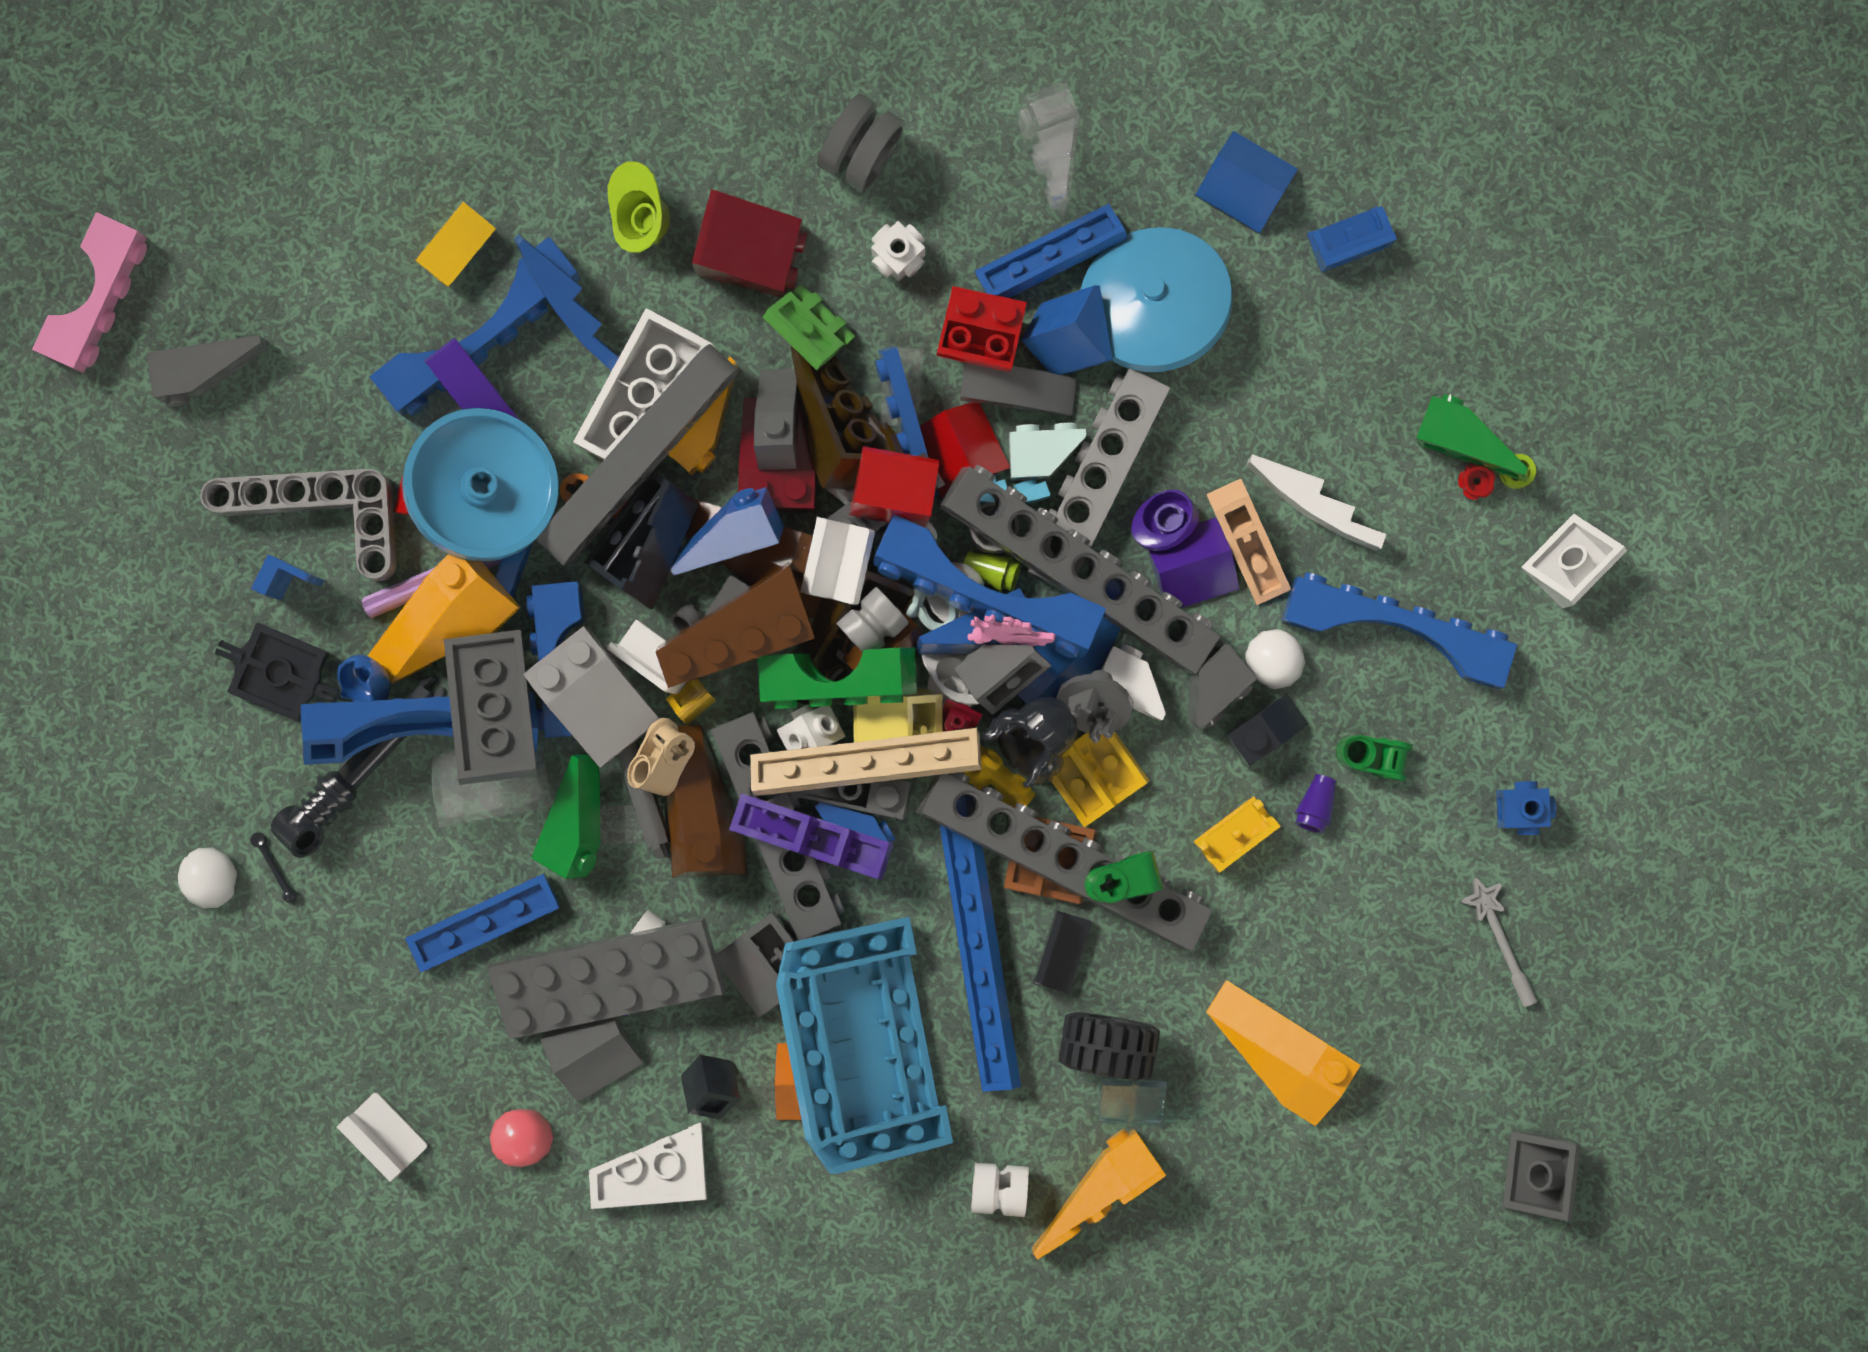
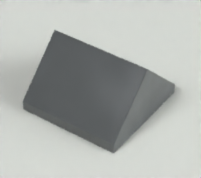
M617 1017L551 1030L540 1036L553 1073L577 1102L582 1101L644 1063Z
M1511 1131L1503 1207L1572 1222L1581 1144L1565 1137Z

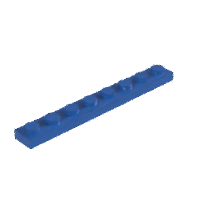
M963 795L957 800L956 809L961 816H969L973 811L974 804L969 796ZM940 825L982 1092L1016 1089L1021 1087L983 847Z

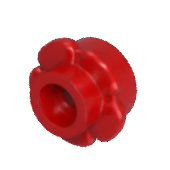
M1468 464L1465 468L1466 470L1461 472L1458 477V486L1463 489V495L1472 500H1477L1479 497H1488L1494 490V472L1484 466ZM1474 478L1480 479L1478 485L1473 483Z

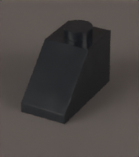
M1286 693L1224 735V737L1243 765L1250 767L1307 726L1308 723Z

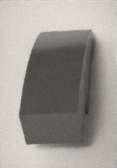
M964 363L960 401L1072 417L1077 379L1012 366L1010 373Z

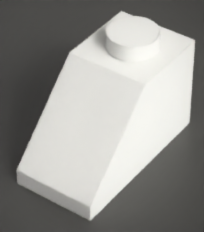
M1122 644L1120 649L1113 646L1101 670L1109 672L1113 680L1117 681L1128 691L1133 700V709L1157 721H1162L1166 713L1149 664L1141 660L1143 653L1126 644Z

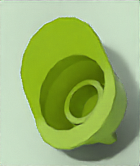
M625 162L618 166L610 177L608 203L616 242L622 249L630 253H640L652 245L661 243V238L667 233L670 226L671 216L668 206L660 198L655 176L650 169L639 162Z

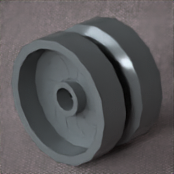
M859 93L848 103L832 127L819 153L817 166L833 176L842 172L847 167L845 173L846 184L864 193L873 184L892 156L903 133L905 120L890 111L880 115L875 120L877 114L876 103Z

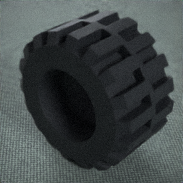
M1073 1012L1065 1015L1058 1062L1067 1068L1081 1072L1129 1080H1146L1152 1078L1154 1074L1160 1030L1151 1024L1100 1014Z

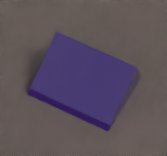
M1217 518L1198 523L1192 534L1175 547L1161 551L1147 549L1161 595L1163 592H1167L1183 603L1181 608L1239 590L1232 550Z

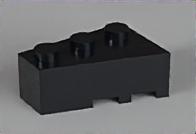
M653 471L633 493L584 563L652 610L699 504Z

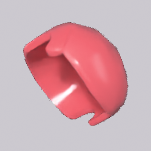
M515 1109L505 1112L494 1122L490 1134L491 1149L495 1157L501 1160L503 1164L513 1167H525L539 1162L549 1153L553 1141L550 1123L536 1110Z

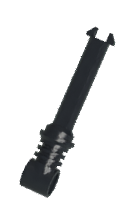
M432 676L420 678L418 681L420 685L407 699L432 698L436 696L447 697L448 691L442 687L433 696L428 689L436 679ZM407 736L376 743L353 755L338 771H329L325 776L319 774L316 777L317 784L313 787L316 792L309 791L307 793L309 799L303 798L300 801L303 805L302 807L298 805L288 806L278 812L271 823V832L293 856L305 858L312 855L323 842L325 830L322 826L329 827L332 824L329 819L335 820L338 817L337 811L342 813L344 810L354 808L355 805L352 802L357 797V788Z

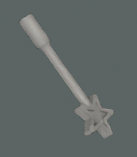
M1474 878L1472 880L1474 894L1462 898L1461 902L1475 906L1476 919L1478 921L1483 920L1486 915L1511 971V981L1522 1006H1530L1536 1003L1537 999L1526 974L1521 972L1494 912V910L1504 911V907L1495 898L1502 885L1497 883L1486 888L1478 878Z

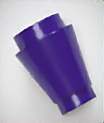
M1320 774L1315 775L1314 780L1294 812L1297 816L1295 824L1298 827L1323 834L1326 826L1331 825L1336 780Z

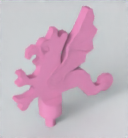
M994 615L990 617L985 616L984 621L974 617V620H971L970 626L976 628L973 629L971 634H968V640L974 641L977 644L990 642L992 639H995L1002 645H1016L1017 643L1033 647L1036 645L1045 646L1046 643H1052L1055 640L1054 633L1032 631L1031 623H1025L1017 619L1014 620L1012 617H1004L1003 622L1000 623L995 621L996 616Z

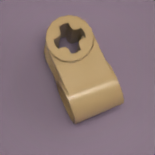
M669 718L656 720L648 728L635 758H633L629 765L627 778L630 786L662 796L671 794L675 790L688 760L693 755L695 749L693 739L686 733H680L676 723ZM678 745H683L684 749H681Z

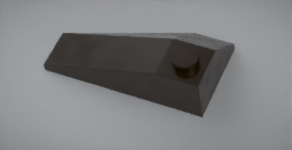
M869 560L860 601L877 587L895 607L898 606L906 614L915 595L913 585L901 578L894 580L878 572L879 567L874 566L873 561ZM821 597L812 623L815 638L806 641L802 654H809L816 669L830 680L837 682L851 674L852 668L842 658L855 644L836 623L852 609L860 611V601L858 605ZM797 700V702L805 705L809 704V700Z

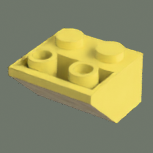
M922 688L917 689V694L903 695L904 702L882 704H880V696H868V704L853 705L854 742L943 732L942 694Z

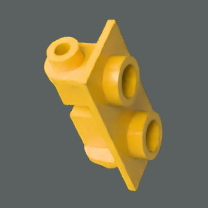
M980 744L982 770L964 772L963 774L970 777L969 782L980 791L983 785L988 786L991 784L996 788V791L1004 795L1002 802L1015 808L1017 803L1027 806L1036 795L1031 790V787L1023 786V783L1027 780L1019 774H1013L1003 765L1001 757L995 751L989 748L985 749Z

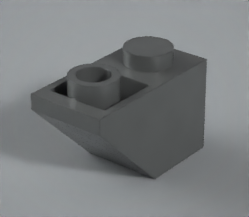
M1219 640L1197 674H1191L1187 719L1200 729L1205 725L1211 727L1217 723L1224 715L1223 709L1233 700L1238 702L1247 696L1253 688L1251 684L1257 679L1255 674L1229 644Z

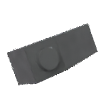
M258 335L148 352L147 359L153 398L166 402L167 407L188 405L189 398L202 396L269 348L268 341Z
M760 370L754 425V449L758 470L797 469L798 386L795 370Z

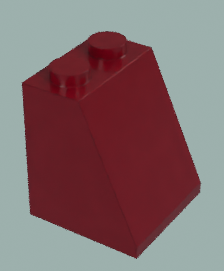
M711 189L692 265L698 277L783 298L787 293V289L794 290L799 268L793 267L797 252L804 253L808 231L803 230L801 218Z

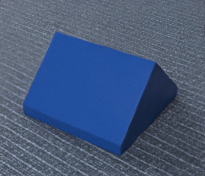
M1233 131L1218 153L1195 196L1259 234L1298 169Z
M1094 285L1040 304L1021 341L1049 373L1066 375L1112 361L1100 285Z

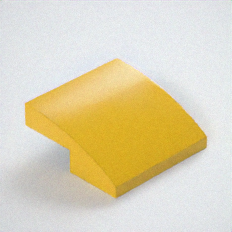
M1088 732L1074 741L1071 748L1063 754L1064 764L1061 771L1053 776L1052 783L1083 827L1095 821L1150 781L1116 732H1113L1112 737L1109 739L1102 734L1097 743H1094L1089 738Z

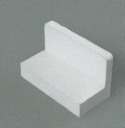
M817 517L800 592L858 605L875 531Z
M636 619L619 644L611 642L606 648L665 692L679 694L686 684L685 682L670 688L667 687L655 653L657 647L667 641V639L640 620Z
M378 1092L373 1093L354 1113L347 1116L337 1126L390 1182L398 1177L428 1147V1143Z

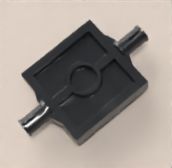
M257 622L249 641L242 648L224 642V640H221L217 645L231 651V653L216 648L215 655L235 662L234 677L227 693L294 721H301V704H308L314 696L331 703H336L338 698L325 693V691L340 696L341 689L320 682L321 671L330 652Z

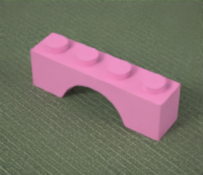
M96 212L80 246L87 253L94 266L95 284L89 299L79 309L65 315H48L32 350L82 373L85 372L87 367H91L99 355L97 344L102 333H107L114 323L115 313L113 310L119 298L123 299L129 291L131 285L129 275L134 265L140 264L146 254L147 244H145L147 237L133 228Z

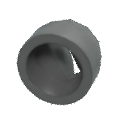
M684 605L671 615L672 626L679 633L699 619H702L704 613L702 611L697 612L695 605Z

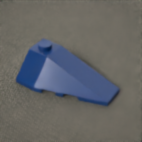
M1113 579L1108 581L1105 588L1106 594L1111 600L1116 598L1120 592V586ZM1102 617L1084 658L1076 656V658L1066 657L1055 650V645L1046 643L1045 646L1036 645L1034 648L1052 666L1019 692L1016 697L1024 705L1030 700L1050 696L1057 698L1059 686L1063 682L1076 676L1091 675L1092 672L1100 670L1120 628Z

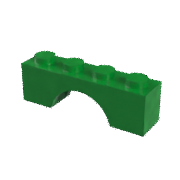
M915 648L863 650L862 657L855 670L849 676L837 682L823 676L814 666L809 654H780L758 657L760 702L774 701V709L797 708V700H809V707L833 706L832 698H844L845 705L868 704V696H880V704L904 702L903 695L917 694Z

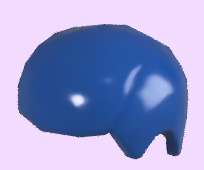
M352 655L339 665L337 679L342 689L341 698L351 699L353 702L358 700L377 701L388 699L391 681L386 670L376 660L366 655Z

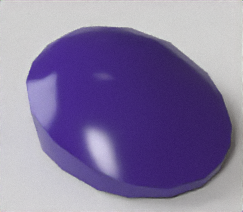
M1166 490L1157 493L1145 501L1137 510L1131 527L1133 538L1144 549L1153 551L1167 550L1175 547L1190 536L1199 522V510L1197 505L1185 493L1179 490Z

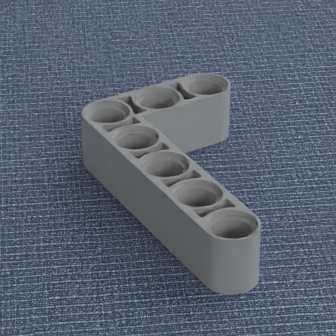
M374 469L215 478L206 482L201 489L200 498L204 507L214 513L225 516L353 508L356 564L360 573L374 581H385L392 577L396 571L397 552L395 515L393 512V487L387 476ZM378 478L381 482L379 494L375 497H367L365 494L366 483L371 479ZM334 481H341L343 493L339 498L330 500L327 495L328 486ZM302 483L305 487L304 497L298 502H292L289 496L290 489L295 484ZM264 485L267 489V497L264 502L256 505L252 500V493L255 488ZM221 488H227L229 491L228 502L221 507H217L214 501L216 492ZM374 516H380L383 520L381 532L376 535H370L366 528L369 519ZM382 553L385 558V566L380 572L372 573L369 569V560L373 555Z

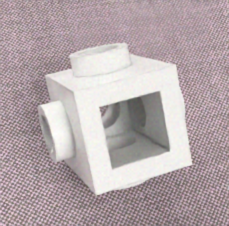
M899 221L892 227L886 224L872 238L875 244L871 247L872 256L874 257L871 262L887 278L892 275L898 282L905 275L910 278L925 263L922 259L925 256V247L922 245L925 239L910 224L906 228ZM897 241H900L905 246V250L902 253H894L891 247Z
M808 704L792 712L791 715L794 720L777 729L787 750L829 746L846 737L830 706L814 709L809 707Z

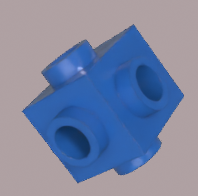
M1538 781L1514 782L1515 789L1496 790L1498 828H1516L1517 835H1540V827H1551V819L1556 817V801L1554 796H1550L1549 788L1538 789ZM1526 803L1530 806L1528 813L1525 812Z

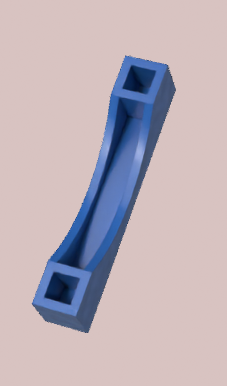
M550 237L535 247L576 282L581 279L578 272ZM523 258L519 259L515 279L505 300L495 314L476 332L459 342L477 366H480L489 357L487 352L499 343L500 346H504L512 341L519 333L517 328L527 320L533 323L548 311L546 306L549 302L531 276ZM437 350L422 353H399L369 376L393 408L403 417L408 413L414 416L421 412L429 404L427 398L439 390L441 393L447 391L424 361Z
M893 514L873 561V565L879 567L878 572L894 580H899L901 577L913 582V587L924 594L933 596L937 593L949 598L948 602L960 610L970 611V609H974L985 614L984 618L985 616L990 617L994 615L996 616L995 621L1000 623L1003 622L1004 617H1012L1014 620L1017 619L1025 623H1031L1032 631L1054 633L1055 640L1050 644L1055 645V650L1058 653L1069 658H1076V656L1084 658L1106 608L1073 593L1047 598H1023L1009 596L988 589L968 578L949 561L938 547L929 529Z
M1306 572L1304 578L1300 576L1294 578L1281 622L1315 633L1334 626L1354 622H1377L1396 626L1418 635L1436 647L1453 665L1462 679L1495 689L1505 687L1517 644L1507 641L1509 635L1492 629H1487L1485 634L1471 630L1472 623L1457 618H1450L1449 623L1435 619L1436 612L1422 607L1414 606L1413 612L1399 608L1400 601L1390 597L1378 595L1377 600L1362 596L1364 590L1355 586L1341 584V588L1338 589L1326 585L1327 578Z
M534 692L528 694L535 752H537L538 720ZM436 696L432 698H397L393 700H358L354 702L301 704L304 765L343 763L356 753L376 743L397 737L412 735H444L453 737L450 697Z

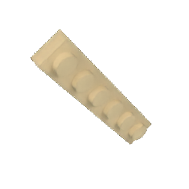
M977 728L750 755L751 791L755 796L982 770L980 733Z

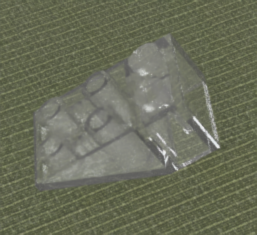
M1066 80L1023 96L1022 109L1018 110L1020 118L1017 119L1023 139L1025 141L1031 139L1033 153L1031 154L1034 168L1038 176L1044 174L1046 177L1047 188L1044 189L1048 204L1051 210L1058 208L1061 218L1067 216L1070 203L1080 119Z

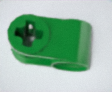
M1352 735L1344 737L1338 742L1336 758L1345 768L1371 773L1377 777L1406 782L1407 776L1404 774L1407 752L1412 750L1413 744L1386 738L1378 739L1363 735ZM1352 742H1358L1364 750L1363 758L1357 763L1352 762L1347 755V749Z
M1153 851L1128 856L1118 862L1095 868L1088 873L1084 881L1087 895L1097 902L1114 903L1164 889ZM1105 879H1110L1112 886L1107 887L1106 891H1101L1100 885L1105 883Z

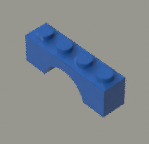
M576 581L532 586V595H527L529 618L535 617L536 633H530V646L532 655H538V661L557 648L574 627L585 622L581 583ZM542 700L543 708L537 709L539 731H545V738L572 736Z

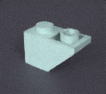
M1059 423L1054 425V430L1039 431V425L1035 424L1016 426L1017 432L1009 433L1011 481H1026L1033 478L1036 480H1049L1086 438V429H1077V423Z

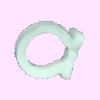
M914 588L913 602L906 612L909 618L918 616L929 630H934L959 618L960 609L952 606L948 602L949 598L935 593L934 595L940 596L946 601L949 608V617L944 623L934 622L923 606L925 597L931 595L924 594Z

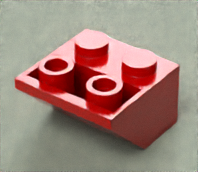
M952 286L936 356L1011 373L1027 302Z

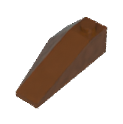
M677 725L680 733H686L693 739L695 749L679 777L675 790L667 795L672 878L746 875L745 837L743 834L729 830L735 811L701 725ZM678 745L681 749H684L683 745Z

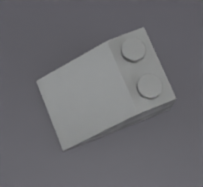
M584 626L523 674L544 703L600 768L643 736L650 725L660 719L594 633Z

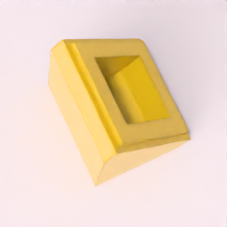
M698 678L686 682L679 694L672 693L666 699L678 717L687 725L716 701Z

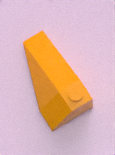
M448 554L426 576L367 656L381 664L386 670L391 684H395L431 666L432 662L444 657V639L496 633L521 607L482 561L461 559Z
M1227 980L1206 1011L1284 1107L1314 1126L1320 1122L1341 1098L1361 1066Z
M1122 1129L1106 1141L1109 1147L1103 1150L1032 1247L1033 1254L1037 1260L1078 1234L1082 1229L1079 1226L1082 1222L1086 1221L1087 1224H1091L1104 1218L1107 1215L1106 1213L1113 1208L1111 1203L1118 1200L1124 1205L1166 1176L1135 1129L1129 1133Z

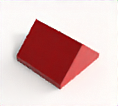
M970 402L945 410L920 425L928 458L939 460L938 473L945 483L943 487L938 489L941 499L962 467L974 469L976 465H979L994 476L1010 469L980 403Z
M863 446L849 516L890 523L893 514L925 528L931 517L939 460Z

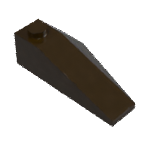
M791 346L810 458L822 488L854 489L863 446L904 454L895 431L887 422L881 424L871 411L874 406L867 396L861 398L850 384L851 375L836 356L816 370Z

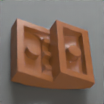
M1039 817L1035 818L1046 825H1049L1051 821ZM1055 821L1071 829L1069 837L1081 843L1084 837L1096 842L1098 830ZM1030 830L1024 838L1025 847L1031 852L1038 849L1041 843L1040 835L1037 831ZM1068 847L1063 848L1058 854V862L1062 868L1067 869L1074 862L1073 851ZM1009 860L1004 888L1083 904L1084 898Z

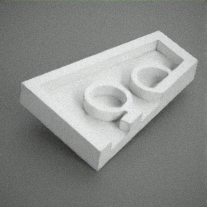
M702 1123L688 1127V1129L590 1169L591 1209L707 1200Z

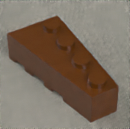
M790 561L657 647L655 653L668 688L815 638V632Z

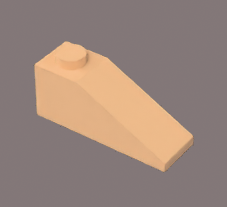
M1236 480L1206 494L1256 605L1290 591V585L1242 480Z

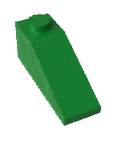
M1443 394L1442 398L1432 396L1416 437L1419 446L1477 466H1484L1491 471L1526 482L1528 468L1468 407L1463 406V400L1447 394Z
M572 755L531 859L564 879L587 877L588 873L595 866L596 853L601 843L599 766L589 755Z

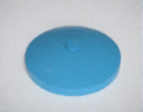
M1147 228L1127 234L1126 240L1098 254L1088 268L1081 286L1082 290L1094 285H1100L1112 361L1123 367L1142 372L1174 370L1199 359L1220 339L1226 329L1232 311L1233 299L1230 277L1218 253L1199 237L1173 228Z
M473 408L447 414L433 422L420 434L407 457L403 471L402 487L405 505L412 521L433 545L461 559L494 561L510 557L524 550L546 528L557 504L558 475L547 446L528 425L500 411Z

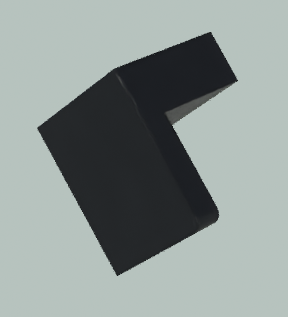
M700 1054L681 1075L688 1114L721 1119L740 1099L733 1063L730 1060Z

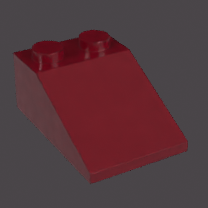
M744 397L738 492L747 488H753L755 491L767 487L778 512L816 513L817 474L810 458L800 399H798L797 469L758 470L754 449L757 398Z

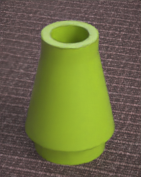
M969 551L964 560V564L971 566L981 575L984 583L1000 592H1003L1004 589L1011 592L1014 590L1021 570V563L1013 561L1014 558L1012 556Z

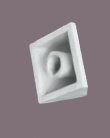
M1573 514L1521 568L1561 608L1573 606L1627 550L1625 546Z

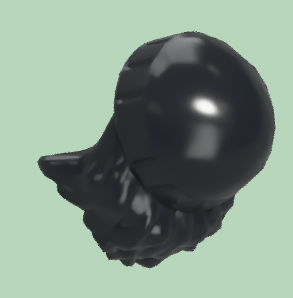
M1050 696L1030 700L1022 708L1014 707L1013 709L1009 708L1001 712L998 717L992 720L991 726L983 733L982 737L984 741H992L999 737L998 744L1003 756L1010 760L1012 768H1019L1021 775L1030 776L1023 783V786L1032 787L1043 782L1052 781L1053 776L1061 771L1064 764L1063 754L1071 748L1077 735V719L1071 714L1069 706L1060 699Z

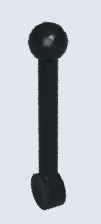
M254 833L250 838L251 844L254 847H258L283 890V900L287 903H293L297 899V892L289 887L265 845L267 841L266 836L263 833Z

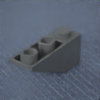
M897 779L791 792V796L904 820L907 817L914 782Z

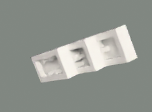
M1253 454L1248 459L1246 466L1276 495L1307 518L1333 533L1371 550L1378 551L1382 548L1386 537L1385 533L1351 522L1355 510L1354 506L1320 495L1324 483L1323 479Z

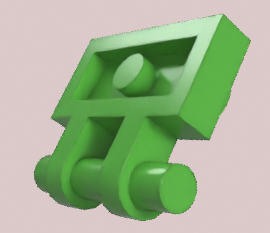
M801 284L793 293L790 291L768 308L763 318L818 370L834 357L843 346L847 347L856 336L846 327L848 323L840 315L834 316L822 304L823 299L816 292L811 293Z

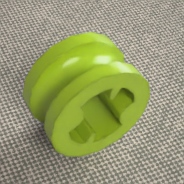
M1515 454L1528 468L1526 482L1513 480L1511 477L1500 473L1499 476L1502 483L1507 487L1520 489L1529 485L1534 480L1536 466L1529 456Z

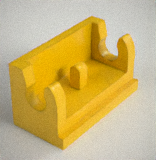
M462 202L415 261L441 283L449 287L496 228L465 202Z
M1253 796L1193 842L1213 869L1220 873L1281 826L1275 818L1268 814L1264 804Z

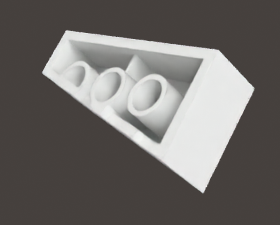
M646 308L573 443L580 449L604 460L700 350L708 344L715 348L713 343Z

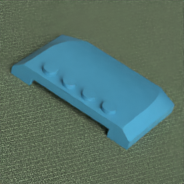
M910 917L785 943L776 989L805 1140L830 1174H839L953 1143L946 1105H938L910 956L917 954Z

